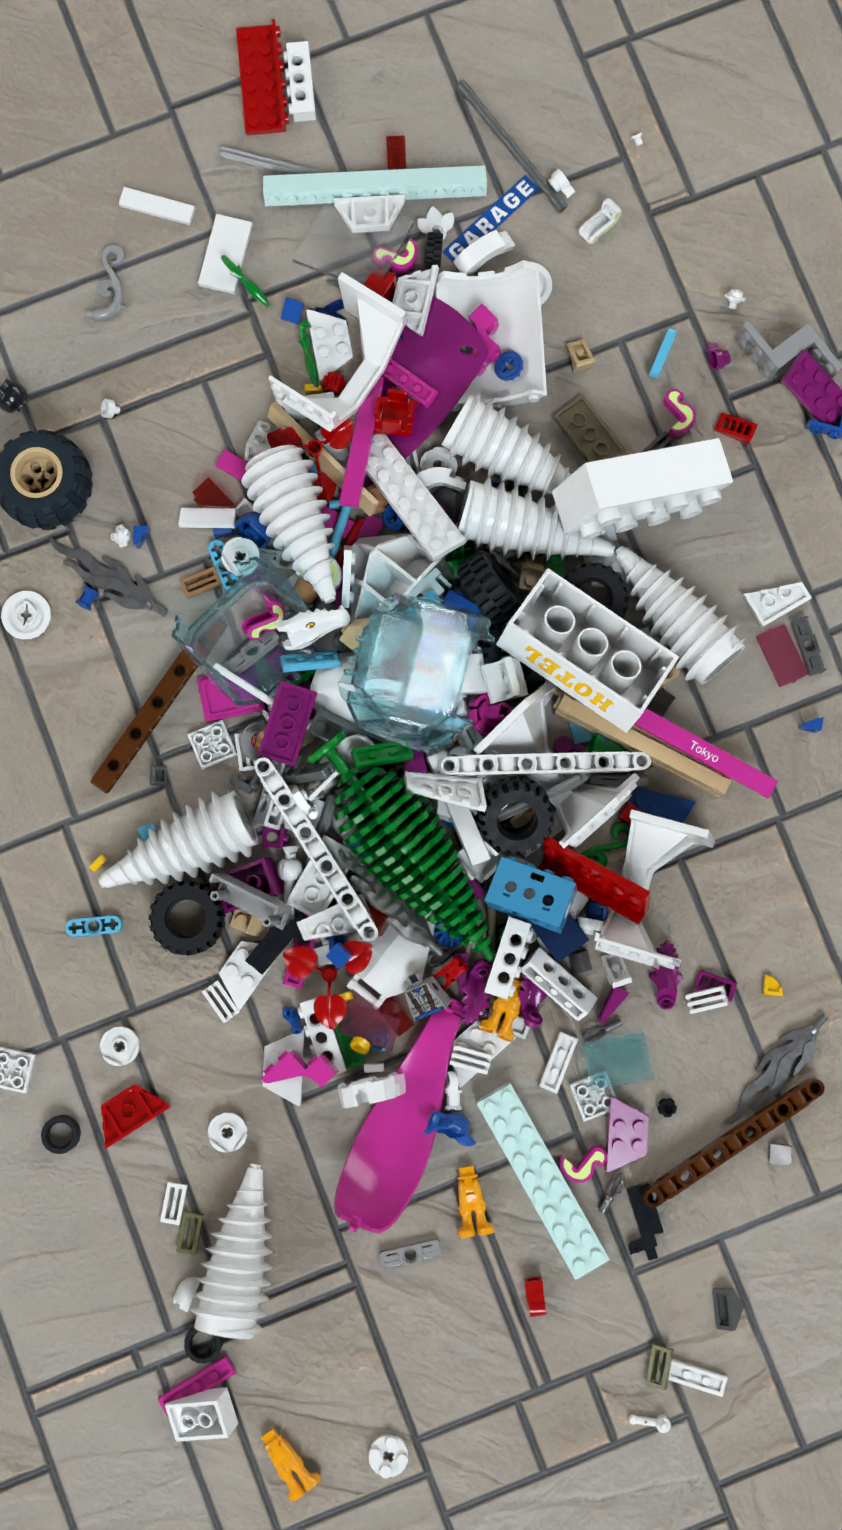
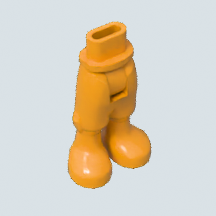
M520 973L519 978L515 977L513 985L516 988L513 997L509 996L508 1000L497 997L493 1002L492 1014L488 1019L480 1022L479 1029L495 1034L501 1015L505 1012V1018L496 1036L508 1042L513 1041L512 1025L519 1015L521 1001L518 995L520 991H523L521 981L525 980L522 977V973Z
M474 1165L458 1168V1209L462 1215V1226L458 1230V1238L475 1236L472 1211H474L476 1216L477 1235L495 1233L494 1226L487 1221L485 1216L486 1202L483 1199L478 1178H476L478 1174H475Z
M274 1428L261 1437L265 1443L264 1448L267 1450L277 1470V1475L288 1486V1498L291 1503L298 1500L306 1491H310L321 1481L322 1477L319 1473H309L306 1470L302 1457L298 1456L293 1447L281 1434L278 1435ZM292 1471L298 1475L303 1486L294 1478Z

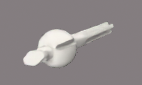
M284 846L285 859H282L277 866V874L281 880H284V903H286L296 881H298L304 870L301 861L296 859V852L299 846ZM291 906L292 909L285 927L291 919L294 920L295 908ZM294 938L290 941V943H289L286 947H288V946H289V947H293V946H294Z

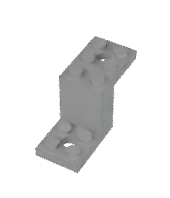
M750 321L742 326L736 337L738 346L747 352L750 361L753 364L756 363L760 368L762 376L768 378L770 382L791 366L801 350H807L833 380L842 370V364L809 324H806L773 350Z

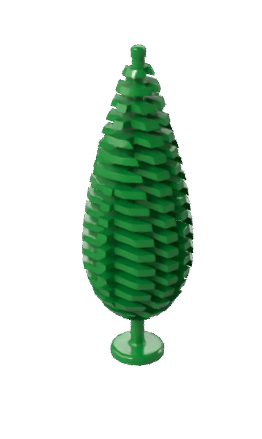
M343 730L307 757L306 760L313 764L323 756H326L342 776L337 787L342 783H348L349 786L334 797L333 806L338 805L354 792L356 793L353 798L335 813L336 821L345 817L360 804L364 803L338 827L339 833L342 834L365 819L348 833L343 843L345 846H348L362 836L363 838L355 844L356 846L350 852L353 856L364 852V856L358 862L361 866L372 862V865L366 870L370 875L380 872L381 874L376 880L380 884L384 881H389L390 883L385 889L390 893L393 890L399 889L395 897L400 901L409 898L406 902L407 907L415 908L419 906L416 910L417 915L425 916L429 914L426 921L432 924L439 922L443 918L438 924L440 926L439 930L444 932L451 926L454 927L449 932L448 936L455 939L460 934H465L460 939L459 944L465 947L470 942H474L475 944L470 950L476 953L481 950L487 961H493L497 953L489 946L491 943L490 934L485 938L482 937L488 929L486 921L474 927L483 918L482 910L478 909L472 915L469 914L466 917L468 913L478 906V901L476 897H472L465 903L473 894L474 889L470 884L464 886L468 882L469 876L467 872L459 874L464 866L461 860L459 863L457 861L454 862L458 857L456 849L448 851L453 842L450 837L446 840H441L447 832L444 826L434 829L440 821L438 815L426 819L433 810L431 804H427L425 807L417 810L426 799L422 795H419L417 798L414 797L402 805L414 795L410 791H405V789L389 799L403 787V777L392 782L388 787H385L372 797L396 773L392 771L386 772L365 788L363 784L371 780L382 768L372 767L366 773L357 777L356 773L362 768L351 769L335 749L346 738V733Z

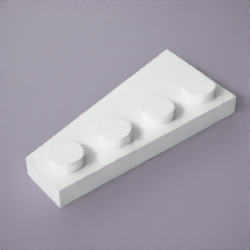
M405 772L404 774L405 791L407 792L410 791L414 794L483 812L486 810L482 779L414 772Z
M363 894L357 895L377 928ZM353 897L343 901V903L345 905H350L353 901ZM339 904L296 922L304 941L357 933ZM366 927L363 931H370L373 929L372 927Z

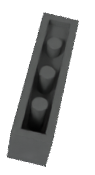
M317 595L313 603V612L316 608L319 610L325 608L327 611L337 610L335 601L325 604ZM343 627L332 630L316 640L315 652L345 651V644L339 640L343 634L341 632Z
M322 706L308 729L328 740L343 730L346 733V737L361 734L369 738L374 745L387 743V741Z

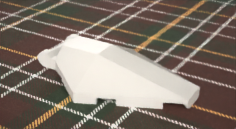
M427 921L429 929L433 936L434 928L437 923L432 924ZM388 923L377 929L378 935L372 941L374 950H372V957L368 966L362 972L355 974L346 986L370 1002L375 1010L379 1009L386 998L404 993L412 985L408 978L411 973L418 971L420 976L423 977L430 950L428 946L425 948L420 944L404 939ZM361 978L380 993V998L377 999L358 984V980Z

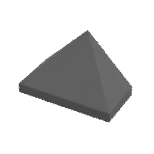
M440 486L432 496L445 508V513L456 524L463 503L455 492Z
M713 1288L717 1329L735 1331L745 1305L732 1289Z

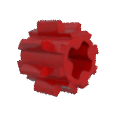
M332 371L328 372L327 376L324 375L322 382L324 392H333L335 396L340 395L346 385L344 375Z

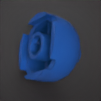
M255 511L245 513L235 524V528L238 527L239 529L237 531L238 535L252 540L259 546L258 548H265L272 539L266 535L268 526L262 525L259 522L260 513Z

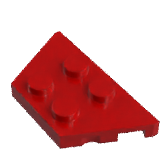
M136 1083L101 1105L105 1149L163 1113L171 1105Z

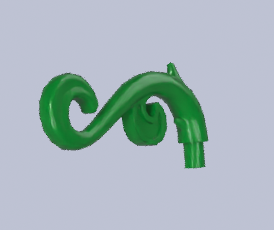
M619 822L612 828V838L617 840L618 832L624 831L627 834L625 841L596 845L587 849L581 855L587 858L597 856L598 861L594 862L606 867L608 858L604 852L627 846L631 825L626 822Z

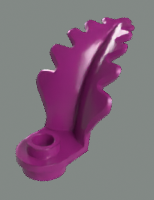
M665 940L664 943L660 944L661 948H656V951L660 954L678 958V954H674L676 948H672L674 944H670L669 940ZM661 965L659 969L651 966L655 971L649 973V978L657 986V1004L662 1009H671L676 1002L677 985L683 979L682 973L676 972L680 967L675 966L673 970Z
M478 959L474 962L473 967L468 972V981L462 987V991L467 994L462 999V1003L467 1004L462 1008V1012H464L462 1014V1017H464L462 1021H464L465 1025L475 1023V1020H480L479 1015L485 1016V1011L482 1008H490L487 998H492L493 995L484 992L487 985L486 979L492 970V965L487 959Z
M522 973V977L525 980L521 981L523 991H520L518 995L521 1001L519 1012L523 1016L526 1026L537 1028L543 1022V1018L538 1012V1006L547 997V994Z

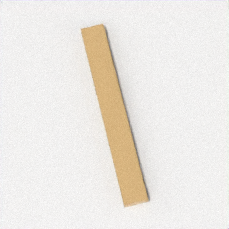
M276 402L270 404L267 417L278 428H294L301 438L299 446L308 444L310 440L314 439ZM322 447V454L318 457L320 469L342 489L346 469ZM304 449V453L316 464L315 457H311L307 449ZM363 487L359 507L369 516L375 514L379 501Z

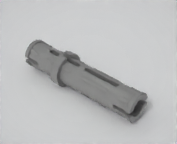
M590 773L589 784L620 786L625 782L621 781V779L627 780L631 773H626V775ZM638 775L640 779L636 782L637 787L647 788L648 776ZM601 778H609V779H617V780L614 781V780H600V779H601Z

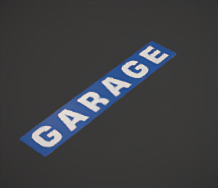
M524 175L442 252L453 262L469 245L499 227L539 188Z

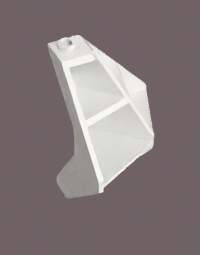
M412 533L359 538L352 545V553H355V565H351V572H355L354 584H351V591H354L353 603H351V623L355 619L380 617L383 620L379 626L383 625L406 597L445 556L433 562Z

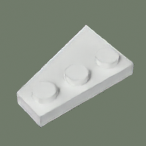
M802 582L742 595L761 627L766 626L812 598Z

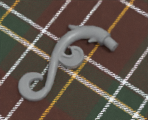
M108 245L102 251V262L110 279L103 280L98 285L99 295L103 298H110L112 292L108 291V289L113 288L115 293L114 299L107 307L104 305L101 309H95V311L86 310V318L106 320L125 308V305H121L123 300L121 282L107 261V257L111 253L117 255V259L112 261V265L117 266L124 261V250L118 245Z

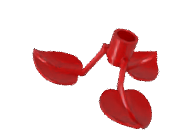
M348 418L331 432L322 427L320 433L326 439L325 441L313 439L308 444L299 446L301 438L292 427H282L268 433L267 439L271 449L283 445H295L298 448L307 449L308 454L311 457H315L318 479L312 485L323 488L317 500H326L328 503L335 494L337 484L324 472L321 473L318 457L322 454V445L328 442L333 449L337 450L344 449L350 444L353 436V419Z
M360 941L344 943L343 946L353 955L344 965L346 970L350 974L362 972L371 960L372 944ZM295 946L285 950L283 958L288 972L293 977L299 979L306 978L312 973V968L322 972L323 980L328 982L327 996L320 995L315 999L314 1013L322 1025L329 1029H334L344 1018L347 1011V1004L344 998L338 994L331 995L332 981L337 978V971L339 969L332 966L325 967L324 969L315 966L318 955L310 947Z

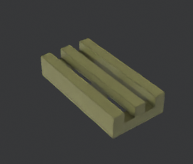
M183 1212L176 1252L191 1255L197 1254L204 1214ZM187 1217H191L186 1247L182 1248ZM195 1218H197L198 1223L196 1228L193 1250H191L190 1244L193 1233V1227Z
M656 1343L652 1345L646 1385L664 1391L667 1390L674 1349L659 1346ZM659 1350L660 1357L657 1367L656 1380L655 1382H653L656 1358ZM665 1353H667V1355H666V1361H665V1367H664V1372H663V1378H662V1384H660L661 1375H662V1369H663V1363H664V1358H665Z

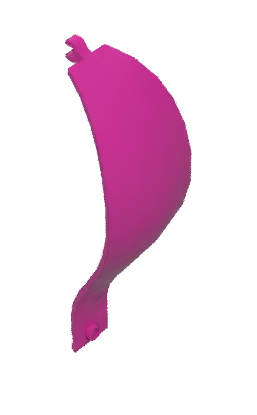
M450 998L451 1002L446 1009L429 1015L422 1032L396 1070L398 1074L404 1073L406 1093L396 1096V1098L374 1103L363 1122L346 1158L334 1199V1213L337 1217L350 1223L349 1230L356 1233L358 1228H362L377 1234L388 1230L403 1213L418 1187L428 1163L436 1135L435 1130L430 1134H424L423 1132L426 1130L430 1115L434 1111H441L451 1050L464 1018L462 1017L464 1013L462 1008L467 1004Z

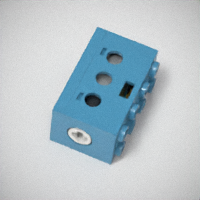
M501 856L485 898L487 906L561 934L577 893L576 883L573 882L574 879L567 876L560 878L555 876L553 871L547 869L541 871L536 869L537 866L526 862L524 865L519 863L518 859L507 856L505 858Z

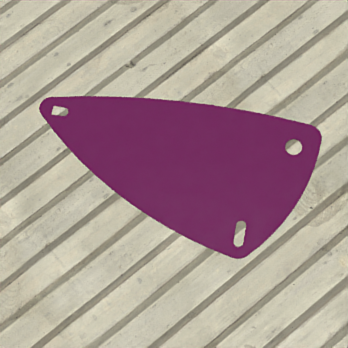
M432 297L423 336L418 335L405 325L391 356V359L439 393L428 409L418 402L412 437L385 434L404 459L414 452L451 412L474 380L489 352L486 343L470 322L454 308L435 297ZM462 346L479 349V354L475 356L461 353L460 348ZM384 378L382 397H388V389L401 390ZM407 394L408 399L415 400ZM367 474L365 475L364 488L374 484ZM340 487L338 489L339 497L341 496L342 491Z

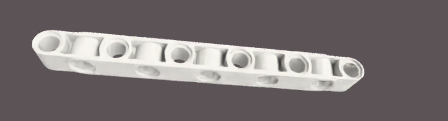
M643 752L462 755L442 759L438 764V769L442 775L620 773L647 769L651 764V758ZM638 757L643 759L642 767L636 762ZM562 758L566 759L568 762V767L566 769L561 767L560 760ZM599 758H603L606 761L604 768L599 765ZM523 759L528 760L530 763L528 770L522 767ZM484 760H488L491 763L489 771L483 768ZM445 761L452 763V771L449 772L444 769Z
M259 758L255 762L254 768L265 790L351 925L363 940L373 941L378 935V930L366 908L308 817L292 796L290 789L269 759ZM261 762L269 765V769L266 772L258 770V765ZM287 795L290 798L289 804L281 805L278 801L279 797ZM302 828H308L311 831L309 838H302L300 836ZM323 861H329L332 864L330 871L325 872L321 869ZM344 894H350L353 897L350 905H345L342 902ZM366 927H372L374 930L371 938H366L363 934V930Z

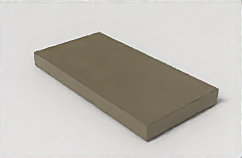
M583 394L552 417L586 462L620 457L628 453Z

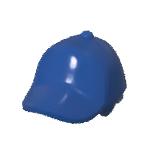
M434 1111L430 1115L426 1130L423 1132L424 1134H430L435 1130L437 1133L446 1134L449 1138H454L463 1146L468 1147L476 1144L469 1134L470 1122L461 1113L449 1112L443 1114L442 1112Z

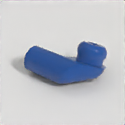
M291 1006L284 1007L282 1015L291 1024L292 1033L295 1035L302 1032L300 1015Z

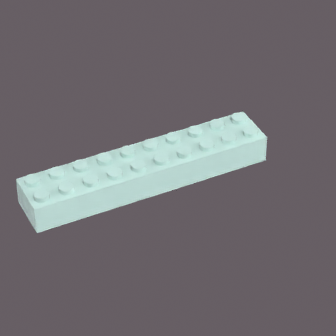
M508 1082L477 1100L476 1104L575 1280L609 1261V1257L511 1083Z

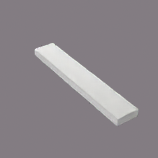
M445 751L426 758L432 774L442 775L439 772L438 764L442 759L448 757ZM445 761L444 769L450 772L453 768L449 761ZM444 801L470 866L472 867L489 860L490 857L470 809Z

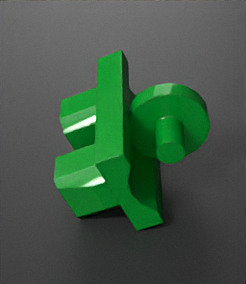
M462 546L458 547L457 550L452 551L453 556H460L446 560V564L450 567L453 576L458 575L457 569L462 563L477 553L465 555V553L471 552L470 546L465 548Z

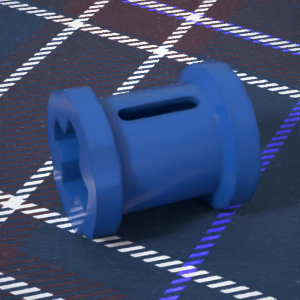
M84 586V592L75 603L90 611L92 609L91 605L94 599L99 596V593Z

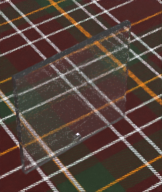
M334 202L331 204L324 203L296 252L293 262L337 279L343 272L364 285L371 273H375L384 279L412 229L415 219L398 214L390 231L352 233L335 208Z

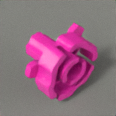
M486 692L483 695L475 696L469 702V706L477 707L481 700H483V703L477 709L467 711L470 724L474 726L478 733L488 735L493 730H488L486 726H498L511 712V708L506 702L490 704L489 696Z

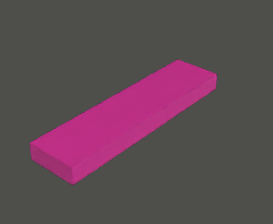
M391 358L386 370L381 375L399 389L407 391L409 396L427 409L439 394L437 390Z
M226 1354L158 1397L157 1400L168 1417L165 1407L166 1403L212 1389L236 1374V1370Z

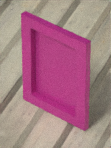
M256 665L250 666L239 675L240 678L262 691ZM220 673L197 678L206 723L266 710L262 700Z

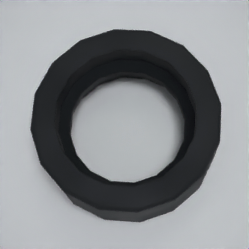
M67 1115L51 1118L45 1123L41 1132L42 1144L48 1151L55 1154H63L72 1150L78 1144L81 1136L79 1124L75 1119ZM57 1123H65L72 1129V1139L65 1146H57L50 1139V1130Z
M193 1326L188 1331L184 1340L186 1355L196 1363H209L219 1355L223 1346V1337L213 1335L215 1338L213 1351L206 1355L199 1354L193 1349L192 1339L200 1331L196 1330Z

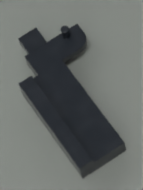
M301 912L295 921L291 919L283 930L273 926L245 962L263 975L294 937L303 944L309 943L311 940L304 941L296 923L308 918V916Z
M646 1181L626 1188L641 1238L629 1242L628 1249L630 1255L645 1250L648 1261L658 1258L655 1249L658 1245L654 1234L663 1233L664 1230L657 1208L648 1206L641 1198L642 1191L649 1186V1183ZM652 1192L647 1197L648 1202L654 1201Z

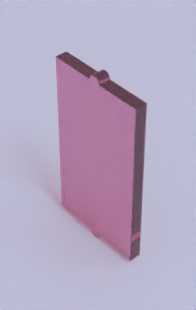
M785 624L774 629L770 628L767 632L756 636L779 687L791 682L795 683L796 680L808 675Z
M347 1001V1011L341 1021L338 1033L352 1038L361 1037L370 1044L392 1051L395 1038L398 1037L397 1032L401 1019Z

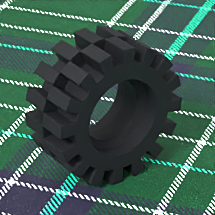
M428 232L425 267L432 268V265H438L440 268L443 233Z

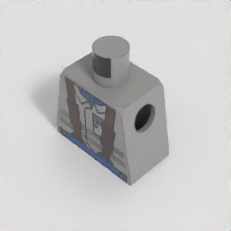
M418 971L408 976L412 985L405 991V997L414 1021L446 1009L450 1004L451 999L433 976L423 980Z

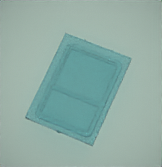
M644 1033L582 1044L592 1090L654 1079Z

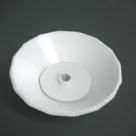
M341 652L338 654L340 667L317 669L310 685V690L318 692L314 709L317 713L322 706L371 733L384 725L393 704L377 699H364V695L371 692L381 693L379 688L356 693L344 689L338 682L358 684L370 678L381 677V666L373 671L364 662L358 663L353 659L356 654L355 652Z

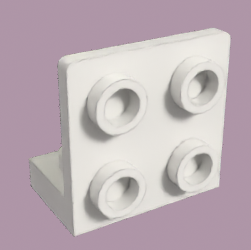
M258 421L246 443L244 460L250 461L255 456L271 449L267 434L279 428L267 422Z

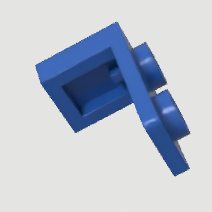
M842 413L839 416L837 426L810 419L805 429L814 434H826L831 439H841Z

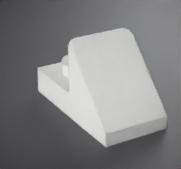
M612 954L601 956L609 984L613 988L632 983L631 976L622 957Z

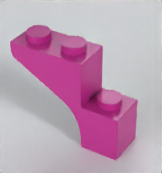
M483 304L468 316L470 323L480 334L489 350L488 356L475 378L483 375L486 367L491 363H495L501 354L499 346L489 337V335H493L497 331L499 326L498 319ZM473 348L472 355H478L479 349Z
M293 1049L289 1053L285 1050L277 1058L279 1062L275 1066L271 1063L263 1071L265 1075L261 1079L265 1083H272L304 1076L315 1081L320 1087H323L339 1071L324 1054L319 1058L315 1055L307 1062L310 1065L308 1066Z

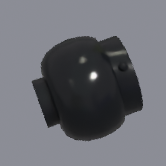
M6 379L0 386V408L7 413H14L16 410L20 412L28 401L25 398L27 395L25 387L16 381L11 382L9 379Z

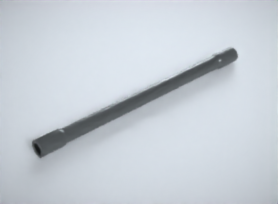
M461 81L456 87L457 90L483 118L546 195L558 213L563 212L567 208V204L551 188L505 132L466 81Z

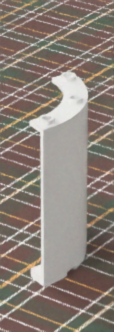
M522 260L519 263L504 268V272L496 274L494 270L478 272V276H467V273L443 271L438 274L434 288L435 298L454 308L469 322L468 316L483 304L498 319V329L489 337L499 346L501 354L507 351H514L524 361L523 370H521L520 376L516 377L514 381H504L498 378L494 370L495 363H491L486 367L483 375L477 376L472 381L461 399L451 410L452 412L462 410L469 396L475 397L480 392V401L487 404L494 399L493 409L495 411L501 410L502 407L527 402H538L540 398L547 395L538 263ZM462 346L460 352L472 355L473 348ZM504 363L506 364L507 370H514L512 364L510 365L509 363Z

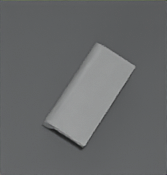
M212 873L209 879L210 883L220 882L217 891H213L210 894V898L213 901L223 900L261 919L265 927L275 926L281 930L284 929L292 909L290 905L226 873Z

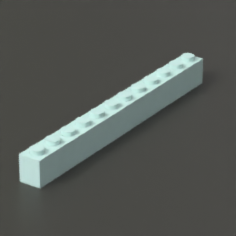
M485 165L263 176L265 206L334 203L333 198L405 194V200L486 196L487 194Z

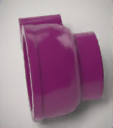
M717 343L706 345V351L709 354V364L714 371L730 364L731 358L728 350L719 349Z
M560 736L555 739L553 750L555 753L581 752L583 745L574 744L573 740L568 736Z

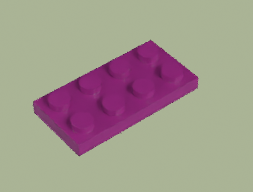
M801 350L780 381L818 422L833 426L842 413V389L807 350Z
M280 681L257 756L295 767L318 692Z

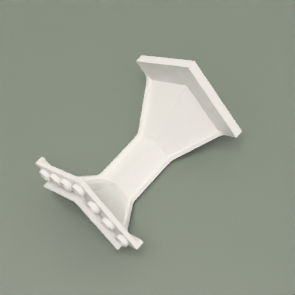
M343 272L339 275L338 282L344 309L359 320L363 362L338 398H306L271 375L268 378L276 402L294 420L309 418L329 432L357 412L386 370L407 322L406 311Z
M549 682L525 698L473 749L476 754L479 755L484 751L492 755L554 753L548 744L544 705L545 697L555 688L554 684ZM523 759L522 767L528 770L530 763L528 760ZM634 773L619 787L615 788L583 783L579 787L551 798L550 802L556 807L566 832V836L559 844L563 848L569 844L575 848L579 846L632 796L630 793L638 786L636 782L640 777ZM565 774L527 775L531 781L534 780L543 789L568 778Z
M631 810L629 816L631 826L621 876L649 891L651 880L656 870L692 845L700 844L713 848L715 840L710 830ZM612 910L601 933H596L594 941L597 942L595 950L650 965L659 969L660 965L673 970L675 966L680 967L682 960L660 954L655 950L642 922L636 924Z

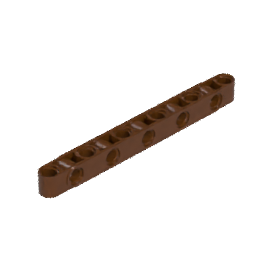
M212 613L205 617L94 774L90 782L106 794L112 790L211 650L227 623ZM201 637L208 638L207 643L204 645L198 644ZM181 667L185 668V674L177 676V670ZM159 698L163 699V705L155 707V701ZM135 730H141V736L138 739L133 738ZM118 761V769L112 771L110 768L111 763Z
M808 1078L799 1085L789 1089L646 1187L641 1194L643 1202L650 1207H658L665 1201L675 1197L806 1108L824 1093V1084L818 1079ZM813 1082L817 1086L814 1093L810 1091V1085ZM783 1104L785 1111L780 1115L778 1113V1106ZM748 1126L753 1128L751 1136H747L745 1133ZM716 1148L721 1150V1155L718 1158L713 1156V1151ZM683 1170H687L689 1173L686 1180H681L680 1178ZM655 1192V1201L648 1202L647 1197L649 1193Z

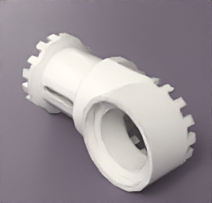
M447 1071L444 1087L446 1093L445 1110H462V1106H460L462 1090L458 1089L459 1079L457 1077L459 1076L455 1071Z

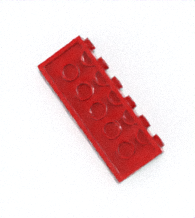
M271 19L272 25L236 28L246 136L286 132V124H289L288 112L284 113V107H287V97L283 95L282 91L286 89L285 78H281V72H284L283 60L279 59V55H283L282 44L278 43V38H281L280 26H276L275 19Z
M550 837L545 838L543 843L544 859L538 867L539 870L544 871V869L553 871L555 876L560 878L567 876L574 879L573 882L576 883L577 892L628 920L640 924L649 910L650 891L567 846L563 848Z

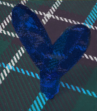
M338 299L324 308L315 307V309H310L346 320L345 317L337 313L344 309L342 299Z

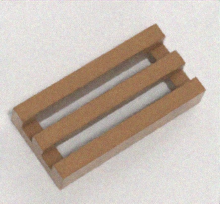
M215 566L180 580L187 599L222 585ZM211 573H214V576L206 578L202 581H199L187 587L185 585L189 582H192ZM216 580V582H214V583H211V584H209V585H206V586H204V587H202V588H199V589H197V590H194V591H192V592H188L189 590H192V589H194V588H197V587L202 586V585H204V584H206V583H209V582H211V581Z

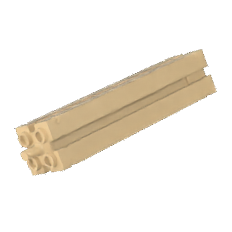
M557 686L551 691L559 696L553 707L556 709L555 716L563 718L565 721L591 734L600 733L623 746L625 752H643L649 755L651 758L650 765L705 793H709L710 796L716 799L726 793L732 781L731 778L635 725L625 733Z

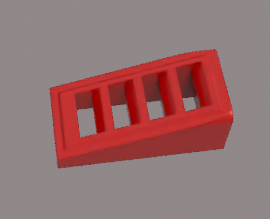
M721 413L714 431L749 445L758 424ZM724 420H727L726 427L722 428ZM731 423L735 424L733 430H729ZM738 426L742 427L740 433L736 432ZM745 429L749 430L747 435H744Z

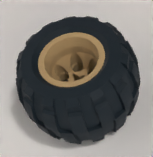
M38 430L35 433L27 431L20 433V437L14 440L10 439L4 444V450L0 454V506L12 519H15L21 525L33 529L37 527L42 530H52L63 524V526H66L73 522V518L79 513L82 514L87 507L86 501L91 497L93 487L91 467L81 449L67 437L56 435L48 430ZM41 468L40 473H35L36 469ZM54 468V473L50 474L49 470ZM33 479L34 483L29 485L28 481Z

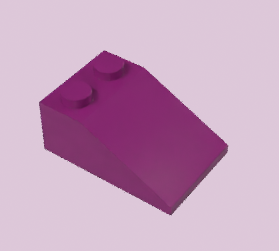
M273 857L261 858L225 872L272 897L284 894ZM220 882L215 883L217 889L219 887ZM221 900L225 914L239 910V908Z

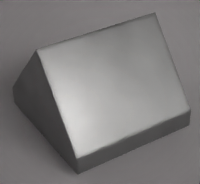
M151 765L150 786H166L167 767Z
M588 951L569 955L573 974L592 970Z

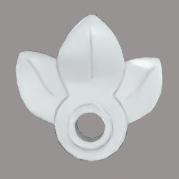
M431 207L426 218L418 219V228L425 234H428V232L443 233L444 240L446 232L452 229L454 225V215L451 212L442 216L435 207Z

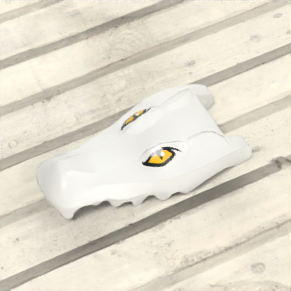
M340 606L337 610L327 611L325 608L323 610L316 608L314 612L307 610L305 613L299 612L288 620L278 621L276 628L278 631L287 632L289 640L283 642L284 649L297 650L311 645L332 630L347 626L350 622V616L343 606Z

